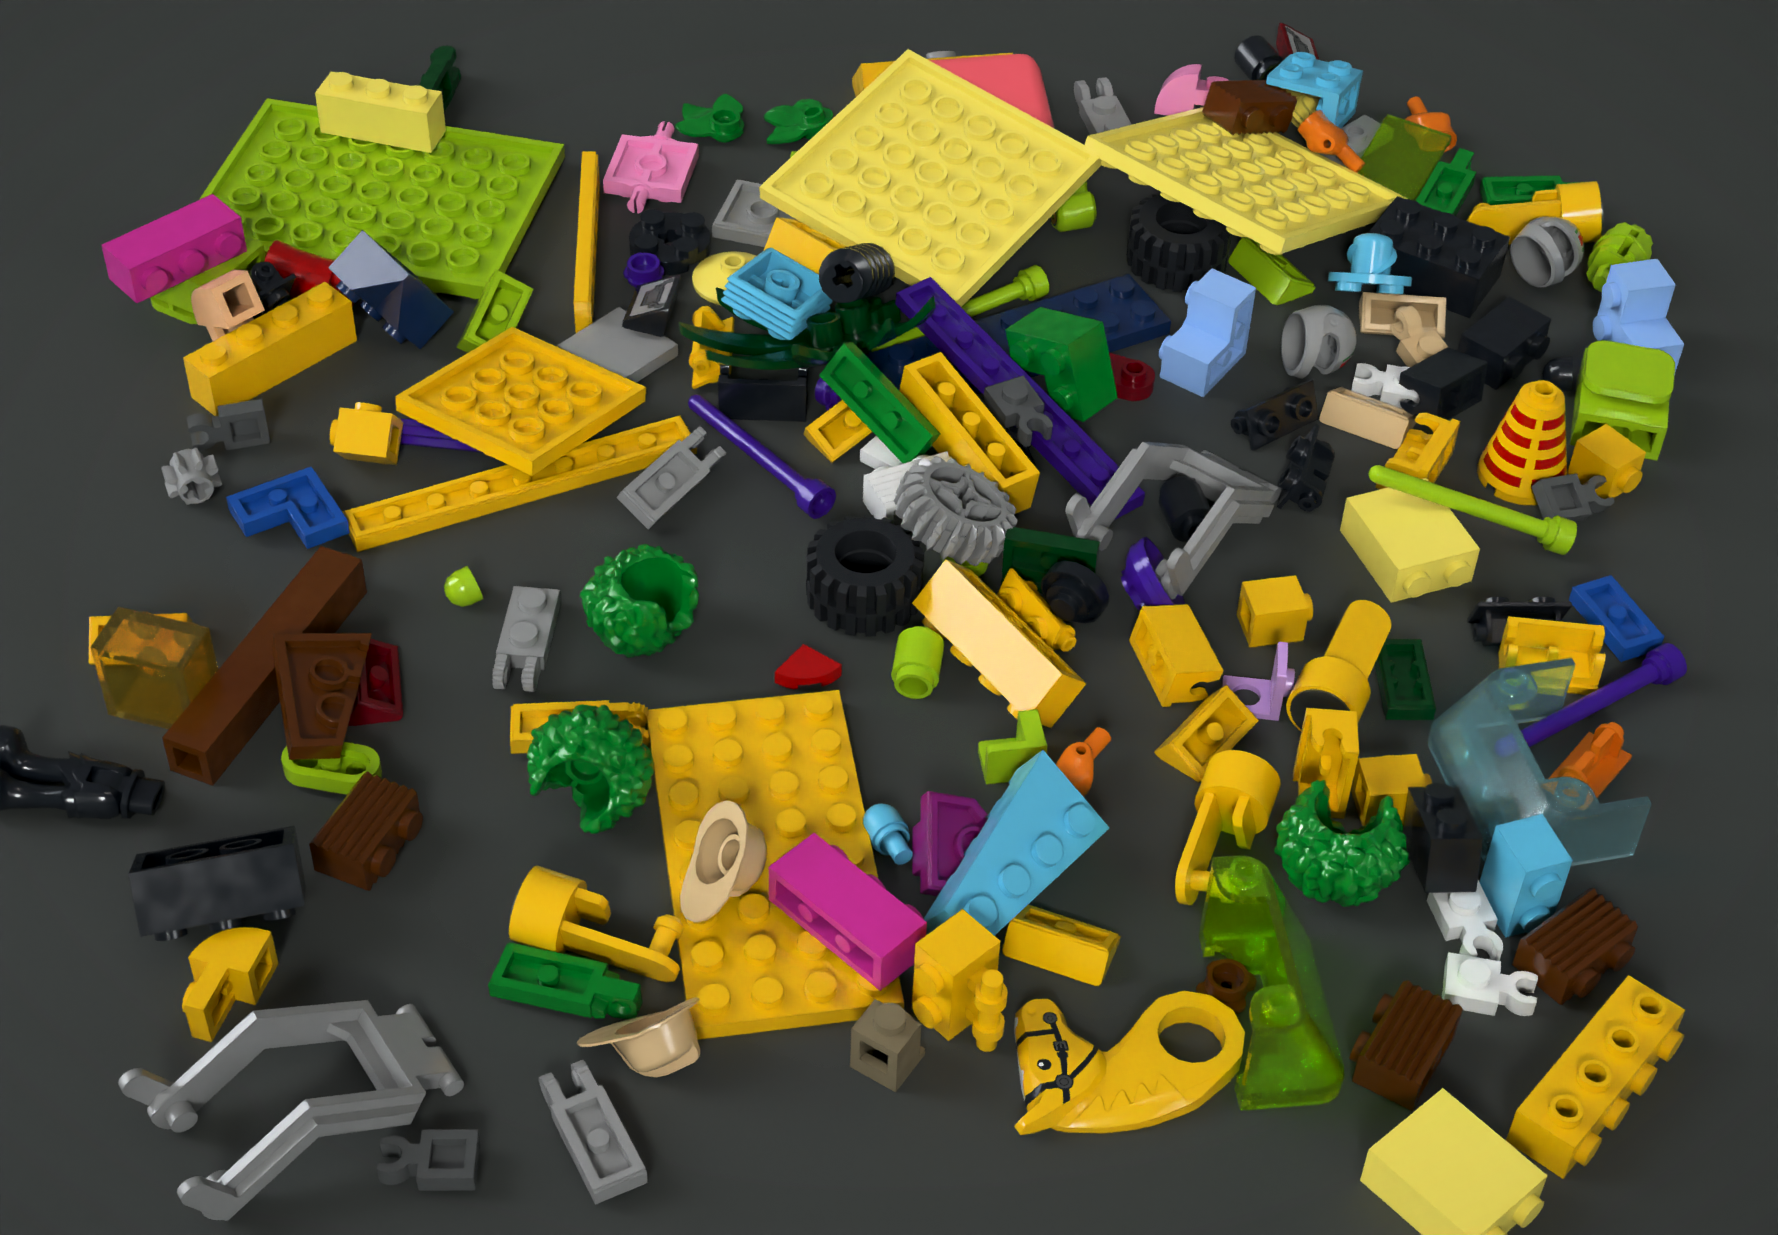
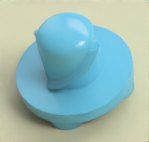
M1377 233L1360 234L1353 239V244L1349 246L1347 251V258L1351 263V273H1328V282H1335V291L1361 292L1362 285H1377L1376 293L1401 295L1404 293V287H1411L1412 277L1390 275L1391 266L1397 259V253L1393 248L1392 239Z

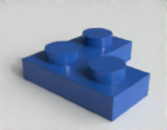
M312 466L226 497L228 509L245 537L290 522L305 547L309 549L350 533L347 518Z

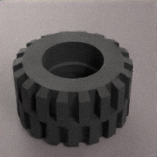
M1161 192L1152 194V198L1145 197L1140 201L1139 205H1135L1130 219L1126 260L1128 266H1131L1132 273L1135 276H1141V281L1146 284H1154L1158 289H1171L1173 292H1182V290H1188L1194 281H1199L1212 268L1222 273L1226 272L1232 234L1226 230L1225 225L1216 220H1208L1195 215L1193 208L1182 202L1166 200L1160 195Z
M854 515L844 517L842 522L834 520L828 523L827 530L819 529L814 534V541L809 542L806 555L807 603L809 608L814 610V616L820 622L828 621L829 628L835 631L841 628L845 630V634L856 636V633H865L866 637L876 636V632L879 631L887 634L895 631V625L902 627L910 622V615H916L918 609L912 602L922 591L924 552L923 548L920 547V541L912 540L909 530L903 529L901 524L894 525L892 519L885 517L881 520L875 519L874 515H864V518H855Z

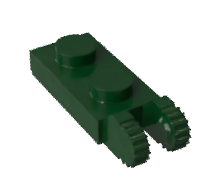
M443 45L433 50L434 53L430 55L431 65L426 74L422 75L419 86L425 89L442 91L444 112L455 94V89L460 82L459 80H461L459 68L453 67L457 57L456 50L448 45Z

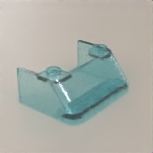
M1572 658L1497 669L1432 723L1428 737V747L1446 785L1459 787L1483 837L1481 857L1484 863L1496 825L1539 814L1544 815L1573 860L1571 866L1631 857L1635 853L1652 805L1648 796L1600 804L1593 790L1579 779L1572 777L1545 779L1518 726L1519 723L1541 720L1562 709L1575 668Z

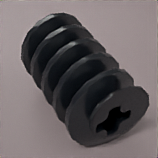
M861 243L840 248L829 253L822 261L819 269V283L822 291L836 302L850 303L886 291L892 284L895 275L894 262L890 254L883 247L874 243Z

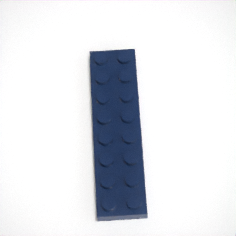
M1130 274L975 320L1009 356V345L1005 329L1039 307L1102 321L1109 352L1170 334L1171 320ZM926 336L865 355L899 390L905 365L941 351ZM946 357V359L951 363V365L965 380V382L974 391V393L976 395L981 394V392ZM1025 371L1030 377L1040 375L1037 373Z

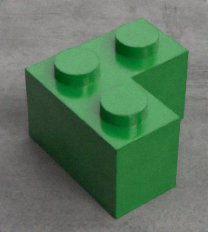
M1039 307L1005 329L1010 357L1023 370L1044 375L1048 396L1071 419L1084 422L1118 398L1102 321Z

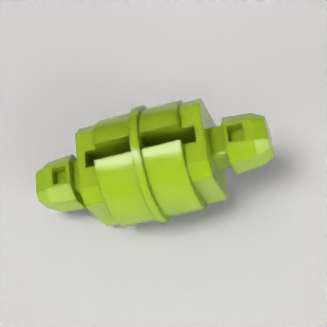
M1625 222L1617 224L1601 236L1594 244L1587 263L1588 271L1586 274L1588 280L1592 282L1594 289L1602 292V287L1607 281L1611 265L1650 260L1652 255L1651 246L1653 244L1651 236L1646 234L1644 228L1636 224L1629 225Z

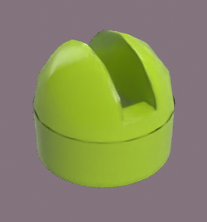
M468 566L454 571L447 577L444 591L446 597L454 605L464 607L483 600L480 588Z

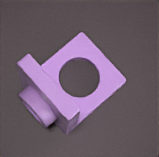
M1278 642L1271 680L1223 676L1222 687L1227 685L1233 692L1247 689L1258 695L1259 702L1254 705H1245L1257 719L1279 721L1283 697H1289L1294 687L1295 669L1287 668L1288 642Z

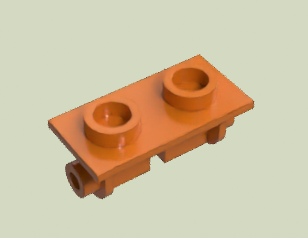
M1609 722L1608 724L1599 725L1594 734L1589 731L1541 786L1540 791L1584 815L1632 758V754L1622 750L1624 743L1623 728L1615 722Z

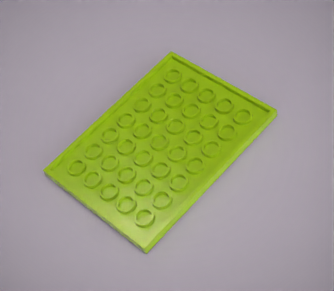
M267 98L200 199L214 194L237 213L242 220L244 236L263 243L265 254H267L274 241L280 240L300 250L336 260L363 230L412 271L434 293H446L479 299L488 279L497 269L503 273L506 272L565 158L564 144L446 126V132L432 153L321 133L317 106Z

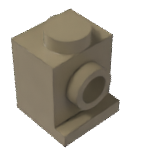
M875 999L851 1028L850 1067L888 1089L897 1092L925 1055V1048L920 1046L921 1023L915 1021L900 1005L896 1003H882ZM876 1050L888 1055V1064L872 1056Z

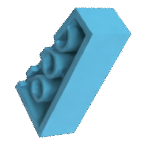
M1044 750L1019 767L1008 782L1010 785L987 816V822L963 854L965 857L959 867L949 877L924 917V920L927 922L926 935L963 909L995 936L1109 829V826Z

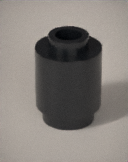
M1259 35L1251 36L1242 41L1234 57L1236 64L1250 80H1266L1267 75L1283 61V58L1269 42Z
M1178 476L1165 482L1160 489L1159 506L1174 538L1181 542H1188L1211 509L1200 485L1186 476Z

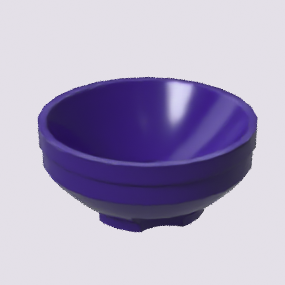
M1143 537L1137 543L1131 545L1125 559L1126 567L1125 570L1121 571V580L1126 592L1139 611L1142 606L1184 605L1183 596L1177 594L1171 600L1160 583L1155 570L1158 564L1165 558L1156 545L1147 537Z

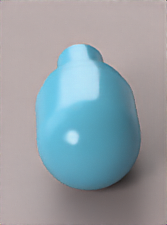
M881 803L871 806L863 816V825L870 836L873 848L882 855H890L897 865H903L910 861L913 852L908 846L910 839L909 828L899 812L888 804Z

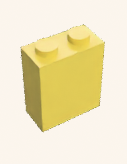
M1389 487L1346 498L1340 531L1391 603L1472 582L1480 548L1450 508Z
M1442 1088L1368 1149L1360 1181L1421 1235H1507V1232L1516 1224L1521 1228H1525L1540 1213L1544 1206V1201L1540 1199V1195L1548 1175Z

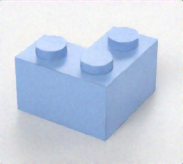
M1658 259L1611 265L1607 281L1602 287V299L1592 327L1594 336L1598 341L1606 340L1658 349L1668 353L1675 361L1676 372L1684 343L1666 318L1676 284Z
M1213 268L1199 281H1194L1188 288L1185 296V303L1188 305L1187 317L1182 327L1173 336L1168 335L1160 347L1159 358L1162 359L1160 378L1204 397L1246 354L1256 287Z

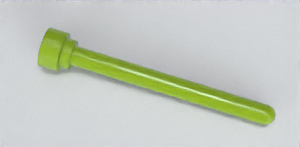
M1033 265L1020 270L1018 276L1014 277L1013 283L968 300L961 308L970 317H973L1018 298L1021 300L1028 299L1032 302L1049 294V282L1043 269L1038 265ZM916 327L871 351L874 352L925 335Z
M1381 465L1372 466L1368 473L1370 480L1374 483L1535 536L1538 543L1543 544L1545 550L1560 555L1568 553L1576 537V522L1558 515L1541 520Z

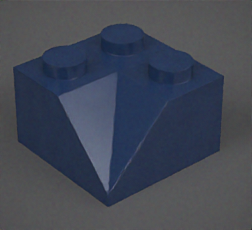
M363 230L328 267L341 280L336 287L354 303L360 298L363 299L359 305L376 321L379 322L384 318L387 322L382 328L400 344L408 339L421 349L454 313L412 271Z

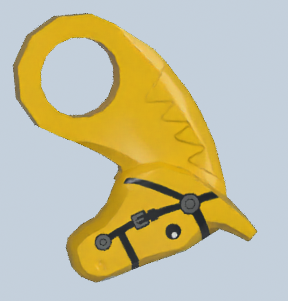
M1180 991L1158 997L1143 1012L1132 1029L1121 1041L1105 1052L1075 1034L1067 1026L1065 1017L1055 1002L1049 999H1033L1028 1001L1015 1013L1014 1020L1021 1090L1028 1112L1014 1127L1020 1135L1036 1133L1048 1128L1068 1133H1114L1154 1126L1185 1115L1201 1107L1237 1074L1243 1054L1245 1031L1234 1010L1212 995ZM1193 1023L1211 1031L1220 1041L1222 1050L1217 1056L1205 1062L1191 1063L1182 1061L1167 1053L1160 1044L1159 1035L1165 1028L1174 1024Z

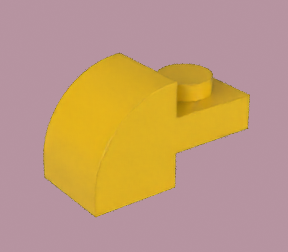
M254 927L227 929L208 937L191 952L188 959L194 981L189 984L185 991L182 1009L186 1013L192 1037L212 1042L236 1000L253 1005L257 1004L279 964L271 931Z

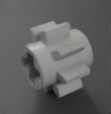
M198 448L184 449L173 453L170 466H162L161 468L169 497L174 498L180 495L186 505L198 504L209 500L213 494L214 487L222 485L214 455H208L204 458Z

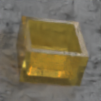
M119 606L90 647L108 715L169 729L218 671L208 627Z

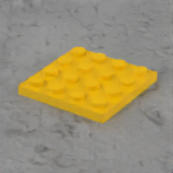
M511 327L395 397L397 412L533 476L643 404L646 400V387L517 328Z

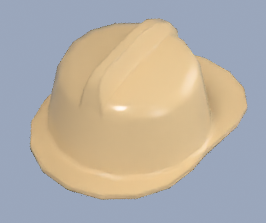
M726 800L715 804L707 812L699 826L694 852L680 894L681 911L687 920L694 923L709 920L720 911L729 897H738L747 892L758 881L763 872L767 856L764 833L761 829L747 822L745 812L737 803Z
M695 997L665 1011L627 1019L599 1028L579 1038L577 1045L580 1047H592L611 1043L633 1071L655 1078L669 1075L696 1062L700 1057L697 1033L690 1012V1008L698 1003L700 999Z

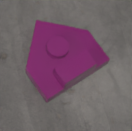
M927 791L921 796V821L912 827V875L920 876V894L939 895L949 877L955 873L965 857L963 854L970 843L978 836L987 822L985 816L988 814L975 798Z

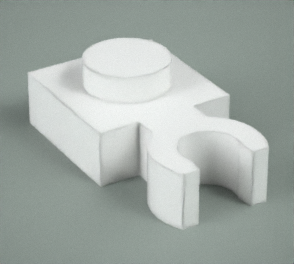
M1357 363L1351 391L1368 397L1372 395L1381 396L1380 401L1402 408L1400 402L1405 399H1410L1415 403L1420 401L1416 391L1408 390L1399 384L1400 373L1410 367L1387 364L1386 372L1379 371L1370 364Z
M1479 880L1476 892L1428 894L1427 903L1445 941L1460 938L1462 945L1459 954L1477 957L1476 949H1483L1489 954L1491 960L1500 961L1503 943L1501 938L1494 932L1498 919Z
M1448 952L1444 966L1442 999H1449L1453 1005L1459 1004L1464 1011L1495 1016L1499 1004L1505 1005L1514 1014L1531 1016L1537 1003V997L1526 996L1519 991L1534 993L1538 976L1528 971H1516L1510 975L1500 974L1501 961Z

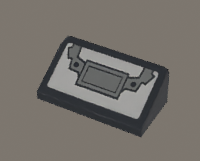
M675 275L637 285L623 319L622 327L663 337L677 300L681 276Z

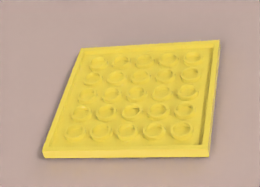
M907 49L759 187L762 200L846 247L861 243H874L883 247L890 254L894 262V276L912 286L931 277L962 307L1098 170L1102 160L1099 159L1098 155L1086 148L1084 144Z
M1204 107L1088 135L1085 142V147L1098 155L1099 159L1102 160L1100 165L1125 172L1132 182L1140 185H1149L1161 191L1160 195L1166 200L1184 203L1193 208L1195 215L1222 223L1226 226V230L1229 233L1239 237H1248L1260 243L1259 247L1263 251L1274 255H1282L1285 252L1377 222L1397 196L1408 199L1318 153L1311 152L1308 148L1276 132L1273 134L1271 132L1268 134L1265 132L1260 134L1258 132L1257 134L1246 133L1244 135L1241 133L1238 135L1235 133L1232 135L1205 117L1202 113Z

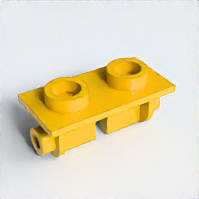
M702 306L693 314L692 322L694 326L734 333L735 319L733 316L722 321L709 306ZM693 341L692 352L689 355V365L693 369L692 388L697 389L708 383L718 382L721 363L707 360L705 350L726 356H732V353L710 348Z
M1010 568L997 596L1052 650L1061 649L1063 652L1071 650L1077 642L1074 628L1071 625H1066L1062 619L1052 614L1050 605L1038 593L1037 586L1032 581H1025L1013 568Z

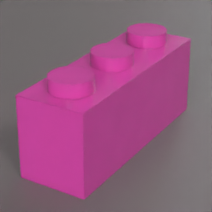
M214 194L101 245L109 279L136 303L142 302L247 251L241 217Z
M813 833L768 867L769 900L879 991L914 964L915 943L926 936L927 922L915 907L902 903L887 891L883 883L872 874L867 875L849 861L847 855L838 846L829 845L817 834Z

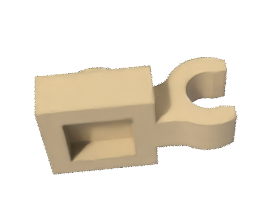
M1412 305L1397 310L1396 314L1401 321L1391 324L1390 328L1394 336L1400 340L1396 352L1407 367H1412L1448 347L1435 329L1427 332L1423 331L1421 317Z

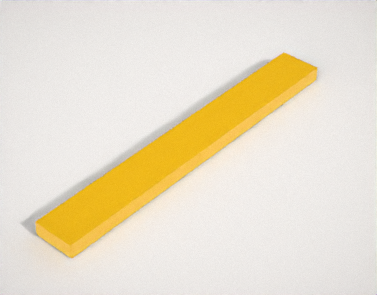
M679 415L584 442L533 476L507 464L342 512L348 520L349 536L356 551L360 552L646 469L678 440L682 442L691 432ZM697 447L692 448L690 451L693 454H697Z

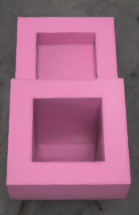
M1201 64L1181 67L1170 74L1163 83L1156 100L1154 114L1168 116L1196 109V105L1204 106L1211 83L1229 80L1217 76L1201 80Z

